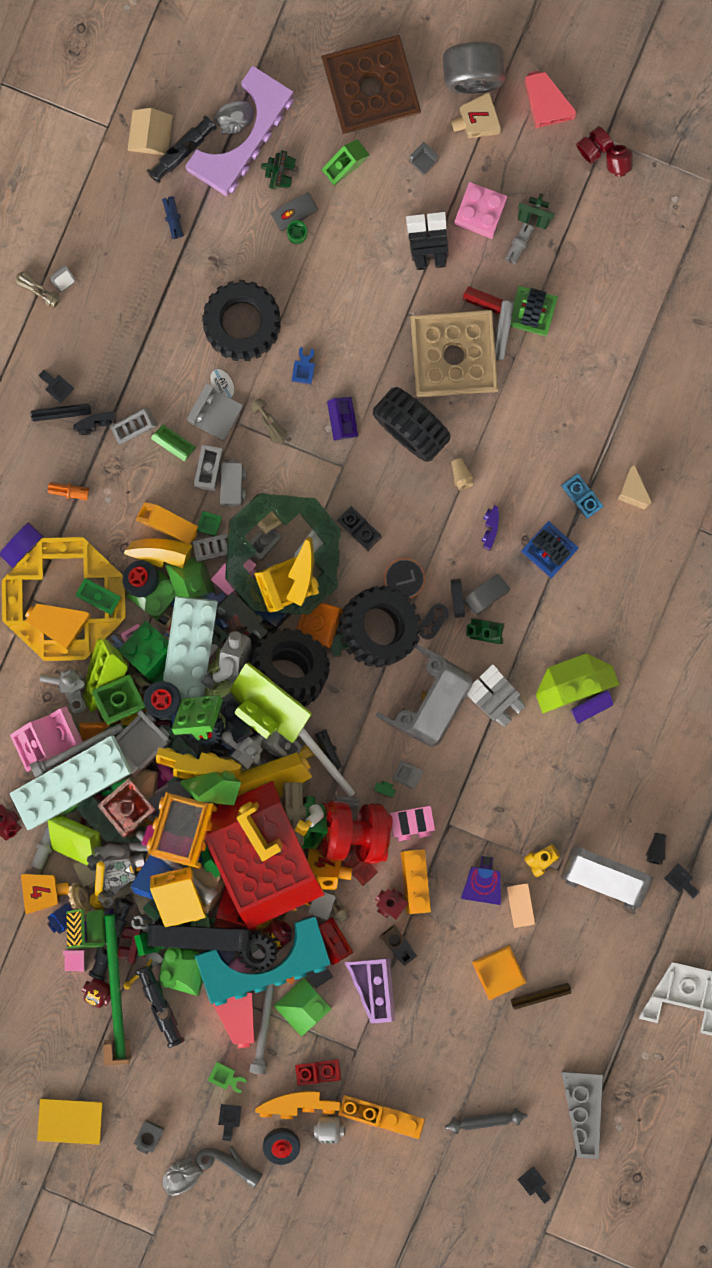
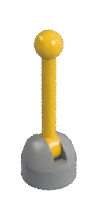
M160 952L148 954V963L145 966L150 964L152 966H159L162 964L164 956ZM135 975L129 981L124 982V989H130L131 984L139 976Z

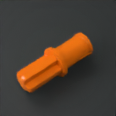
M50 482L48 493L67 496L66 499L70 497L87 501L89 488L71 485V483L65 485Z

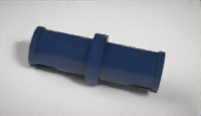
M171 196L168 199H162L167 216L165 221L169 224L171 238L178 239V237H184L180 223L181 215L178 214L175 197Z

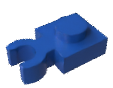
M300 347L299 357L301 361L295 360L291 381L312 385L315 364L309 362L314 357V349H311L310 355L304 356L303 347Z

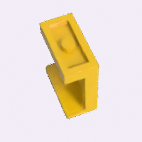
M297 556L254 573L268 612H277L283 609V607L294 603L286 598L295 582L288 575ZM313 576L306 597L319 594V585Z
M250 801L240 807L236 818L261 860L265 861L280 852L283 844L279 838L267 844L250 815L257 811L259 805L257 802L252 804Z
M191 866L150 877V890L165 927L177 926L182 923L205 918L206 906L200 900L193 881Z

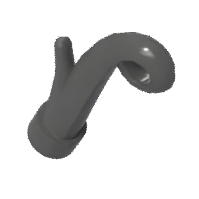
M233 1146L229 1149L232 1156L213 1148H204L197 1153L195 1162L200 1169H209L213 1165L215 1158L244 1179L246 1184L252 1188L256 1187L263 1175L247 1165ZM208 1155L209 1162L203 1164L201 1161L202 1157Z

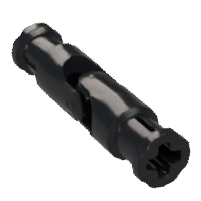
M205 115L195 128L192 127L172 148L159 158V162L151 169H147L146 172L159 184L161 178L168 172H172L205 141L204 138L212 130L215 131L217 129L216 125ZM186 142H189L188 147L184 146Z
M117 897L115 899V908L111 914H115L118 948L120 937L118 936L125 929L128 921L126 917L129 909L133 907V903L127 899ZM102 946L97 948L94 956L95 963L88 975L94 979L105 981L107 978L108 955L107 950Z
M150 964L135 971V974L139 976L142 982V990L145 997L152 1002L151 1010L160 1031L164 1033L168 1041L167 1047L171 1048L181 1044L185 1039L181 1037L178 1031V1023L168 1001L165 998L163 999V989L159 980H156L152 971L153 966ZM167 1008L168 1016L165 1019H160L157 1016V1012H163Z

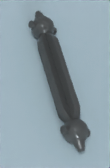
M515 1108L512 1114L503 1112L468 1117L461 1121L456 1120V1117H452V1121L445 1125V1129L458 1134L460 1129L473 1130L508 1125L512 1121L518 1126L528 1116L518 1111V1108Z

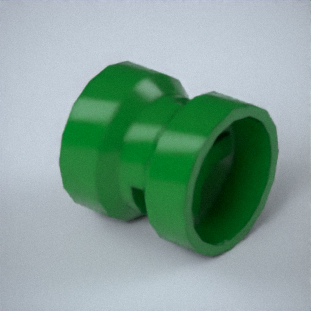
M292 221L287 227V237L292 244H302L307 239V227L302 221Z

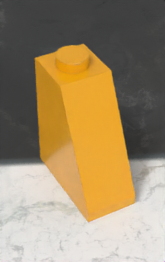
M144 502L135 519L137 522L183 543L190 544L197 536L196 530L198 526L156 504Z
M36 604L35 607L31 606L25 615L27 619L25 621L69 650L91 615L85 611Z

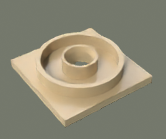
M492 310L410 316L416 398L498 392ZM450 346L461 348L464 353L462 362L457 365L447 363L444 358L445 350Z

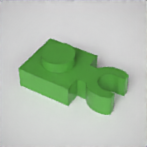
M218 1061L208 1078L209 1082L225 1090L228 1085H231L237 1093H241L242 1090L236 1086V1083L238 1081L247 1082L244 1077H234L233 1075L236 1070Z

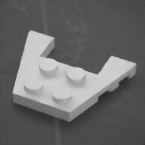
M671 962L639 1015V1019L658 1023L662 1002L704 1011L700 1033L712 1036V971Z

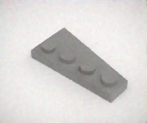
M561 1072L577 1157L599 1159L603 1074Z

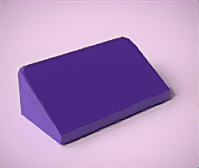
M352 397L333 398L327 401L334 441L358 437Z
M605 691L572 708L571 713L575 721L581 723L613 706L609 691Z

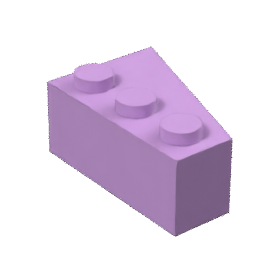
M390 958L345 962L371 1024L395 1021Z

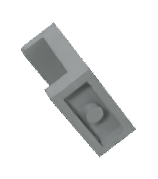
M141 710L138 712L139 715L115 738L135 777L156 758L159 747L164 749L171 743L168 739L170 734L162 726L158 729L154 725L156 720L148 712L144 714Z

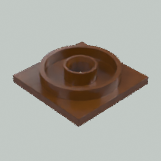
M400 34L321 56L343 134L421 113ZM367 78H375L380 82L381 90L376 95L368 96L361 89L362 82Z

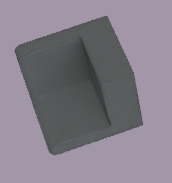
M423 142L410 155L409 162L422 175H425L438 162V155Z

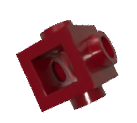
M0 804V836L7 841L9 838L14 837L22 827L18 823L20 820L18 815L13 810L9 811L3 804Z
M395 888L392 890L387 889L386 892L381 890L375 899L378 902L376 906L379 907L377 912L385 918H388L390 915L395 920H397L408 902L402 899L403 894ZM388 899H392L394 901V905L392 907H388L386 905V901Z

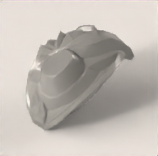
M235 101L222 106L213 118L215 123L223 129L220 132L221 134H233L241 132L242 128L251 123L254 118V111L252 106L246 101Z
M192 1158L172 1163L166 1171L162 1183L167 1194L175 1196L186 1192L197 1183L199 1176L203 1175L201 1169L191 1163Z

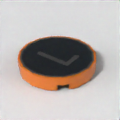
M408 558L398 559L392 562L386 570L384 576L385 586H389L390 590L396 588L401 591V596L406 594L411 599L417 596L423 589L425 573L416 561Z

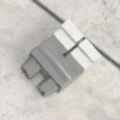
M491 665L479 677L492 691V694L478 679L472 684L467 694V697L493 722L496 720L503 727L512 720L505 712L510 706L517 714L526 707L520 698L521 694L504 678L494 665Z

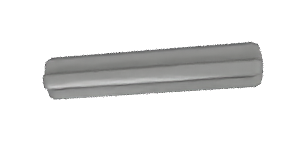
M510 300L502 301L495 338L496 360H503L505 356L514 302Z

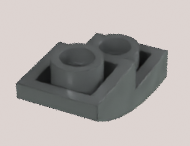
M496 574L464 599V602L477 616L491 607L493 602L510 591V587L499 574Z

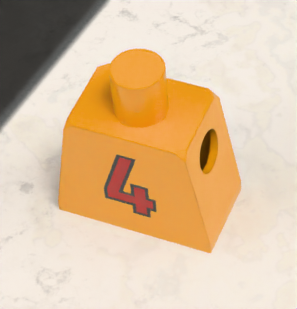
M309 849L308 862L314 875L317 876L322 889H337L338 878L351 880L353 868L341 866V861H326L319 850Z
M21 874L25 914L59 905V896L68 895L69 882L57 884L56 875Z

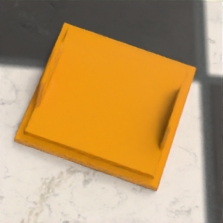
M510 945L472 962L489 1000L527 983Z

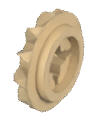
M73 883L69 886L68 892L69 902L72 905L71 908L74 910L84 909L85 915L90 910L89 894L80 883Z

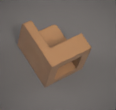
M125 1039L126 1058L116 1059L114 1040L104 1041V1065L130 1064L131 1051L129 1039Z

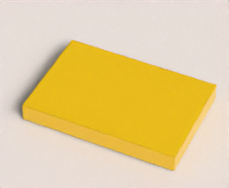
M41 1098L37 1141L100 1145L103 1102Z

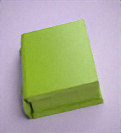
M60 814L48 820L52 849L88 866L87 857L89 855L95 856L94 848L101 847L99 832Z

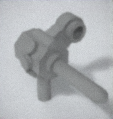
M69 669V671L65 670L60 673V677L41 673L40 682L60 685L58 689L62 694L65 692L69 701V709L73 713L79 714L85 710L86 703L82 699L81 690L86 687V684L82 681L84 677L80 672L77 673V670ZM75 701H79L81 704L78 709L73 707Z
M230 729L222 733L220 739L234 750L230 757L237 761L238 764H241L242 768L247 770L252 763L255 767L263 764L260 760V753L263 751L260 746L264 737L261 734L257 733L255 737H247L242 742L236 744L233 741Z

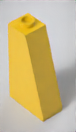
M296 752L241 772L239 777H236L241 782L237 796L273 780L280 797H282L283 783H304L312 778L309 771L312 767L305 757L302 759Z

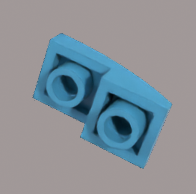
M578 473L561 484L563 490L587 519L604 507Z

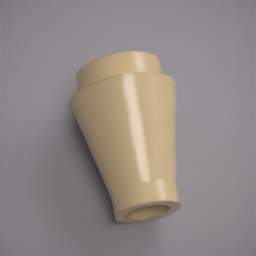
M463 459L453 460L451 464L455 486L458 487V490L472 487L474 485V478L463 462Z

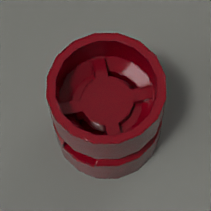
M600 126L589 133V137H583L576 143L578 151L590 164L601 158V153L606 154L614 146L610 136Z

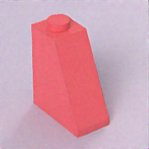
M534 71L525 76L524 83L535 128L575 119V109L545 72Z
M247 992V996L240 999H235V996L228 998L227 1003L215 1006V1003H213L232 1043L238 1044V1048L251 1047L250 1043H255L253 992Z

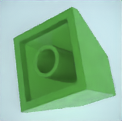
M195 557L190 558L183 569L172 564L166 565L176 596L200 599L207 597L212 592L216 594L204 561L196 562Z
M130 674L92 690L95 703L107 725L145 709L144 702Z
M223 771V773L212 772L181 781L180 785L197 801L234 805L241 782L235 777L234 773Z
M305 978L274 1005L301 1037L332 1010L331 1006Z

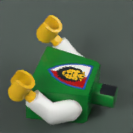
M306 796L303 798V805L306 808L305 822L299 820L294 831L303 835L304 845L301 846L302 848L317 849L328 832L325 807L323 804H316L315 797Z

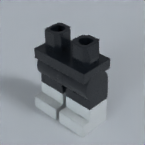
M445 212L427 214L429 236L426 234L424 214L406 216L411 258L414 261L416 270L427 269V259L435 260V268L446 267L449 251Z

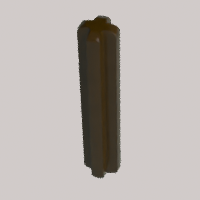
M565 983L512 998L511 1004L513 1009L516 1010L571 994L572 991L570 984Z

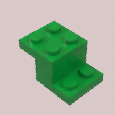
M145 620L118 650L152 683L163 681L169 641Z

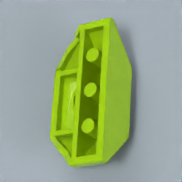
M102 638L97 639L87 670L86 691L83 693V698L90 712L98 709L92 690L124 677L125 672L128 670L127 662L123 659L120 651L106 639Z
M586 653L548 667L535 695L542 714L614 688L620 684L612 665Z

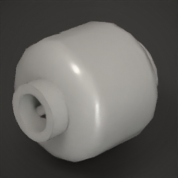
M321 1116L318 1121H315L314 1136L318 1138L320 1143L337 1144L341 1137L345 1136V1124H342L341 1119L337 1116Z

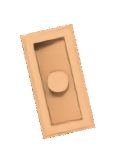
M528 883L507 887L514 928L535 925Z

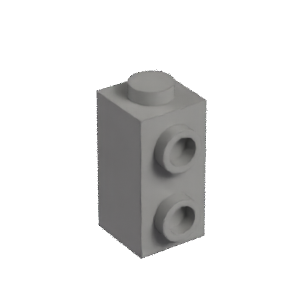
M228 459L226 463H221V506L241 507L242 501L246 500V489H242V481H246V469H243L242 463H238V460Z

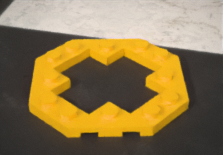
M83 537L42 538L16 564L13 570L2 579V621L44 661H86L93 654L97 639H107L126 619V589L122 582L123 575ZM83 558L84 578H104V588L122 597L113 615L105 612V618L89 619L85 625V639L75 640L69 650L54 640H44V633L24 620L23 580H44L43 559Z

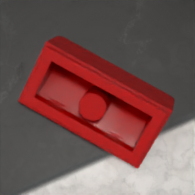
M469 286L463 295V301L486 310H492L493 313L498 315L500 314L503 299Z
M333 917L318 925L331 965L340 962L354 953Z

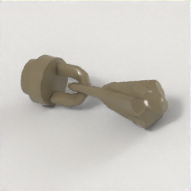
M27 272L17 274V285L29 289L36 295L46 300L45 304L49 307L55 308L59 304L61 297H59L56 291L50 293L45 290Z
M258 398L250 404L252 412L254 414L258 412L262 414V422L269 431L271 441L283 443L287 437V430L282 428L271 414L265 413L263 409L267 406V403ZM268 417H269L270 420L272 421V423H271L270 425H269V424L267 423V421H266V420H269Z
M323 889L325 893L335 896L332 906L336 913L333 915L335 920L341 923L349 918L350 911L348 907L344 908L334 890ZM339 905V907H340L341 910L338 911L337 908H336V906Z

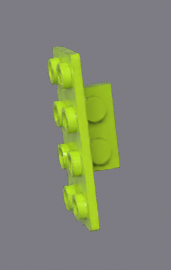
M250 663L244 665L229 690V693L232 692L242 703L234 714L266 739L277 731L291 743H294L312 715L307 708Z

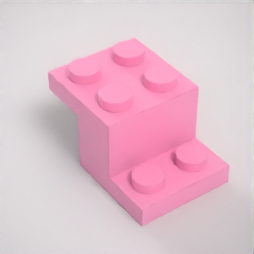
M67 706L58 709L48 716L34 720L10 734L27 772L31 771V763L37 760H43L44 762L83 742Z

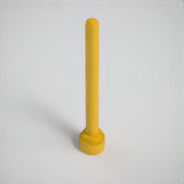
M103 861L97 863L95 892L90 896V907L94 910H102L104 908L101 904L102 902L98 899L99 893L103 892L105 863Z

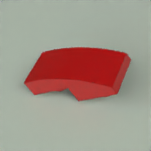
M339 1059L295 1065L297 1086L342 1080Z

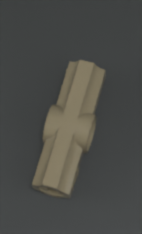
M302 782L283 783V807L294 830L299 820L305 822L306 808L302 802ZM295 831L300 845L303 846V835Z

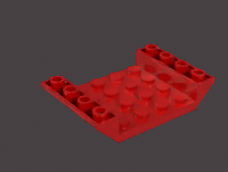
M273 780L237 796L234 805L219 804L216 806L218 809L217 812H212L210 819L212 828L206 832L205 841L234 905L248 929L325 895L284 810L281 797ZM250 801L252 804L257 802L259 805L257 811L250 815L267 844L278 838L283 844L280 852L265 861L261 860L236 818L240 807ZM199 813V814L196 815V816H197V819H198V822H199L201 813Z

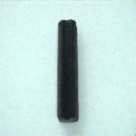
M86 403L31 410L30 415L33 422L91 414V406Z

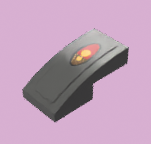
M309 192L278 208L271 215L280 231H284L290 222L296 220L303 221L318 211V208Z

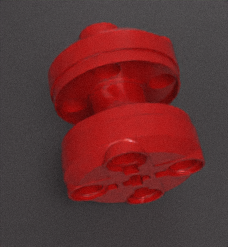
M330 800L328 803H322L325 807L328 832L317 847V850H319L326 861L345 860L352 844L355 845L356 854L360 862L367 864H378L380 861L386 862L393 820L382 804L370 803L362 805L357 820H352L351 808L347 802Z

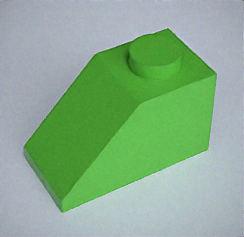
M357 139L344 145L321 170L331 183L336 185L356 170L370 154Z

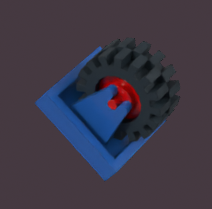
M548 520L521 552L552 579L579 547Z

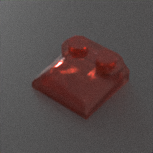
M129 778L97 805L123 838L133 834L138 826L156 811Z

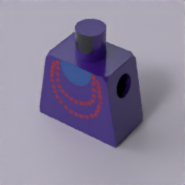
M481 856L480 867L470 868L461 899L501 905L500 871L492 870V857Z

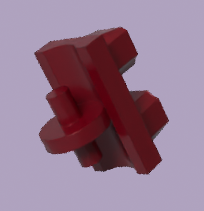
M125 927L121 938L131 939V947L119 946L118 957L128 960V963H135L138 950L134 936L141 934L142 929Z

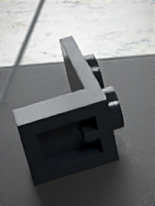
M230 692L222 697L223 702L219 712L227 720L233 741L238 744L252 735L253 730L251 726L234 714L242 703Z

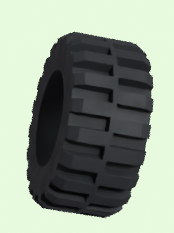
M239 280L238 283H233V281L227 282L228 285L218 287L215 294L212 293L208 297V303H205L202 322L206 338L212 345V348L216 352H220L221 356L225 358L230 357L233 361H239V359L250 361V358L253 357L257 359L262 356V353H267L271 349L272 344H275L278 339L277 336L281 329L278 304H276L275 298L272 294L268 293L265 287H259L255 282L246 283L245 280ZM238 303L253 305L261 316L259 330L253 336L245 339L231 337L225 331L222 322L225 311Z
M399 387L391 388L373 408L372 414L378 423L401 445L423 461H432L450 441V432L442 422L417 399Z
M374 586L360 592L344 606V613L339 618V622L342 623L338 627L339 633H343V638L340 640L342 645L346 644L348 646L346 650L348 654L351 655L353 653L355 655L354 659L356 661H365L364 664L369 667L373 665L376 668L384 667L402 660L414 650L415 643L418 644L420 639L417 634L421 632V625H418V621L421 618L420 614L416 615L414 610L417 607L414 603L410 604L408 602L410 598L406 594L401 596L400 590L396 588L390 590L389 586H382L380 588ZM370 609H381L393 619L396 632L394 640L390 644H378L367 635L364 627V618Z
M284 628L283 631L276 629L272 633L268 632L257 642L249 663L304 707L310 705L321 694L329 676L330 661L326 650L321 648V643L318 640L312 639L313 636L308 633L305 635L298 629L292 631L291 628ZM276 660L291 661L302 669L305 676L298 678L288 677L280 673L272 662Z

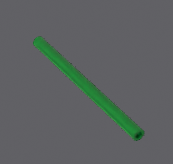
M106 914L104 917L116 1059L126 1058L115 914Z

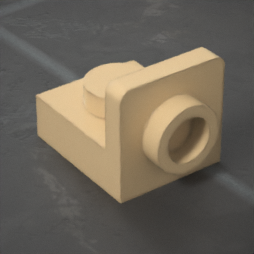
M274 503L254 516V520L266 535L279 525L285 524L286 514L280 506L277 507Z

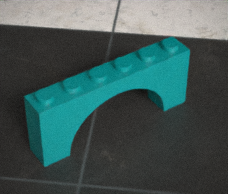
M310 916L293 922L295 935L289 953L275 967L263 972L243 973L233 970L221 960L217 950H207L195 954L209 1003H215V1006L227 1003L228 998L235 996V999L246 997L249 991L255 990V993L267 990V985L274 983L275 986L287 983L286 979L294 977L297 980L306 977V972L314 970V973L326 970V966L330 965V961L316 917Z

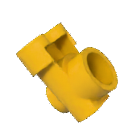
M551 844L536 853H529L524 859L531 867L533 874L539 877L546 872L545 869L559 859L560 854L555 846Z

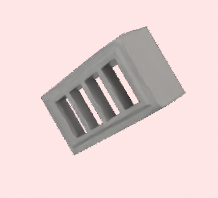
M144 408L110 426L118 444L121 445L158 425L150 409ZM142 416L145 417L148 423L147 426L145 425ZM135 419H137V421H138V423H139V425H140V427H141V429H139V430H138V427H137V425H136V423H135V421H134ZM127 423L130 424V426H131V428H132V430H133V433H132V434H131V432H130V430H129V428H128V426H127ZM122 426L126 437H123L119 427Z
M234 532L191 542L196 562L231 556L238 549ZM218 541H220L222 552H219ZM209 543L212 544L213 554H211ZM200 545H204L206 553L205 556H203Z

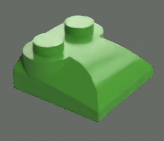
M157 569L159 584L152 594L138 598L128 592L126 597L156 621H159L161 616L171 606L176 593L170 578Z
M168 948L165 952L159 974L161 986L199 996L203 983L195 959V954L199 952L185 948Z

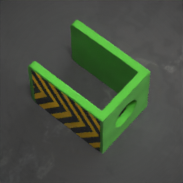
M84 909L67 911V948H96L105 946L104 910L90 911L86 914L87 943H85Z

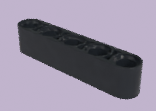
M148 924L147 946L249 951L250 930L182 925L165 927L163 924Z

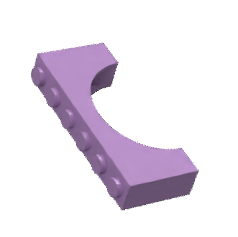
M254 66L250 68L241 82L242 88L251 95L257 108L256 122L249 137L236 149L223 154H207L196 149L185 166L186 171L225 196H228L230 192L232 194L235 192L239 185L237 181L241 176L244 177L250 169L249 163L252 159H257L261 152L259 148L263 142L267 143L272 136L271 130L274 126H279L284 117L282 116L285 109L289 110L295 101L293 99V91Z

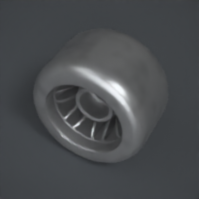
M468 42L448 48L443 54L445 86L451 92L460 94L484 93L501 87L505 82L502 48L491 42Z

